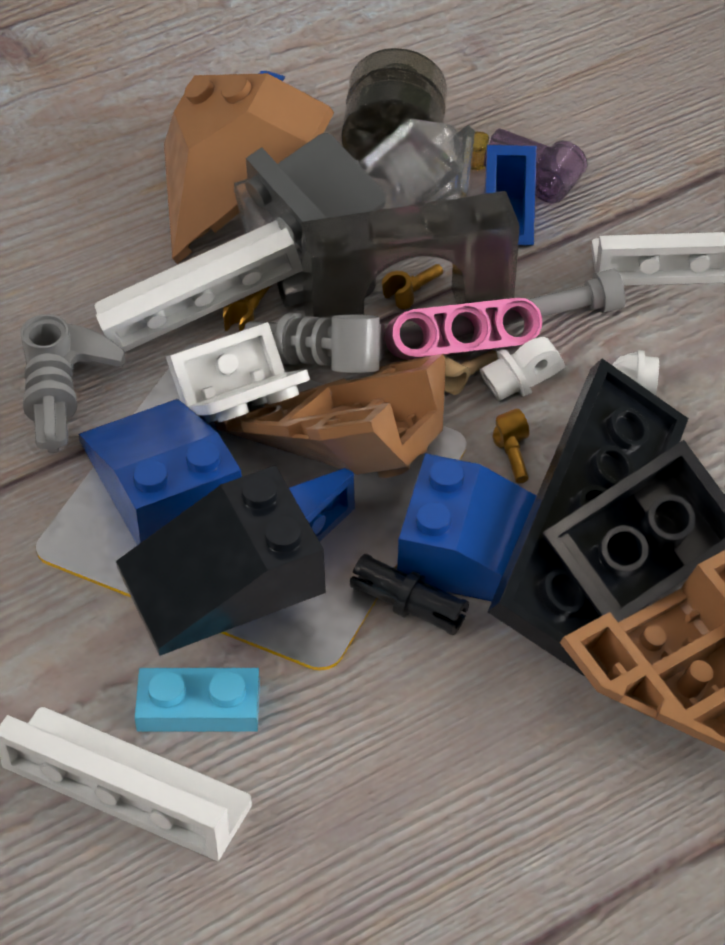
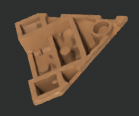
M268 73L194 75L186 86L185 92L173 112L164 141L172 259L179 264L192 253L189 248L191 242L205 235L210 229L216 233L254 201L245 186L247 181L246 158L262 147L278 164L309 141L324 133L334 114L331 107Z
M437 354L387 364L379 367V371H376L370 377L353 380L343 378L299 392V395L269 405L268 402L264 403L265 407L252 410L226 421L218 422L216 420L214 423L217 430L339 469L347 468L356 475L377 472L380 478L394 477L407 472L410 469V464L419 455L427 452V446L443 431L446 369L444 355Z
M725 550L699 563L679 590L620 622H617L609 612L564 636L560 644L598 693L725 752Z

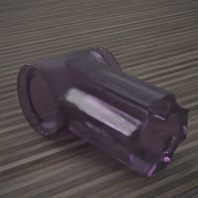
M498 128L490 139L489 145L537 146L535 196L547 203H559L564 199L586 172L588 166L584 152L577 145L569 141H557L549 147ZM486 152L484 158V166H486Z

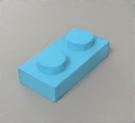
M139 668L135 708L137 732H258L259 668Z

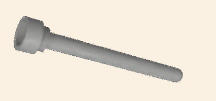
M610 269L594 273L592 279L586 280L582 287L534 297L528 300L539 308L542 317L589 306L591 310L600 309L602 313L624 308L625 290L619 272L616 269ZM515 310L506 311L503 317L504 326L524 321L523 317ZM457 315L454 318L451 328L454 337L474 333L473 324L467 317ZM419 325L401 328L400 338L402 343L408 348L419 346L423 342V332Z

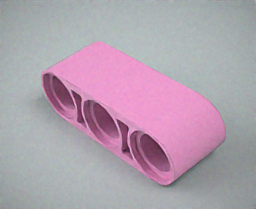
M509 298L413 309L396 316L389 322L385 330V342L387 348L394 356L406 360L437 354L448 356L500 350L503 348L508 349L524 345L526 342L536 338L542 329V316L539 308L526 298ZM508 310H515L523 317L524 330L519 337L511 336L504 328L503 317ZM457 315L467 317L473 324L474 335L468 343H462L453 336L451 330L452 322ZM405 321H413L422 329L423 342L418 349H410L401 341L400 328Z

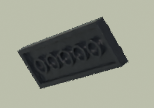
M603 358L598 361L588 373L488 609V613L585 676L560 642L564 636L598 619L600 616L542 537V533L681 441L689 418Z

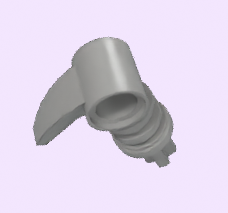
M286 313L280 318L278 323L268 322L281 361L285 365L296 366L301 363L331 365V370L336 372L365 373L379 371V361L385 355V324H379V316L335 315L331 318L304 317L299 313ZM250 321L245 324L244 330L266 322Z
M41 314L27 320L20 331L26 360L23 410L26 416L35 423V443L37 447L48 449L49 453L54 454L59 452L60 447L67 445V420L77 410V396L72 380L74 364L85 360L123 367L126 360L124 350L104 335L82 326L68 324L59 316Z

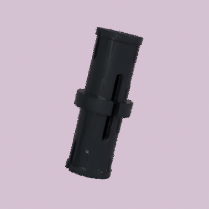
M367 553L360 557L352 573L359 575V577L352 576L350 578L351 588L359 589L392 605L393 612L404 618L411 614L445 630L452 636L458 632L465 620L466 615L460 613L461 611L465 613L468 611L469 601L459 599L425 583V576L416 571L406 574L374 559Z

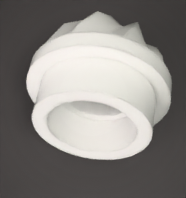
M637 350V352L620 356L612 364L656 395L659 357L645 356V351Z

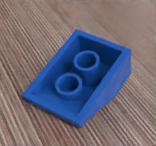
M179 399L78 434L82 447L137 545L221 484L242 477L240 467L219 433Z
M425 453L398 539L397 569L406 574L416 571L425 576V583L442 591L492 602L537 495L481 464Z

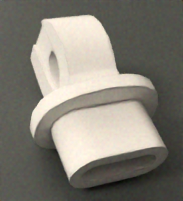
M538 337L526 342L511 355L504 348L497 351L498 360L480 368V374L497 400L501 401L516 392L523 397L531 394L532 390L530 387L550 378L566 366L550 340L546 337Z

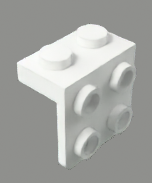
M268 322L166 356L181 402L198 416H203L206 423L216 420L222 422L248 413L247 402L253 401L254 406L267 402L269 405L297 396L299 392L296 385L310 380L307 369L285 372Z

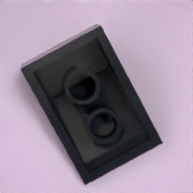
M682 440L542 533V537L597 614L601 617L610 612L617 622H620L680 589L699 563L725 550V494L685 440Z
M276 465L221 484L116 560L117 569L159 656L326 593L324 549Z

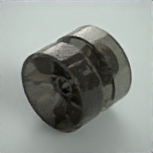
M389 48L373 52L364 57L354 67L349 79L341 140L345 150L367 173L378 177L407 178L422 173L437 160L442 148L447 98L446 80L439 67L428 57L418 52L401 48Z

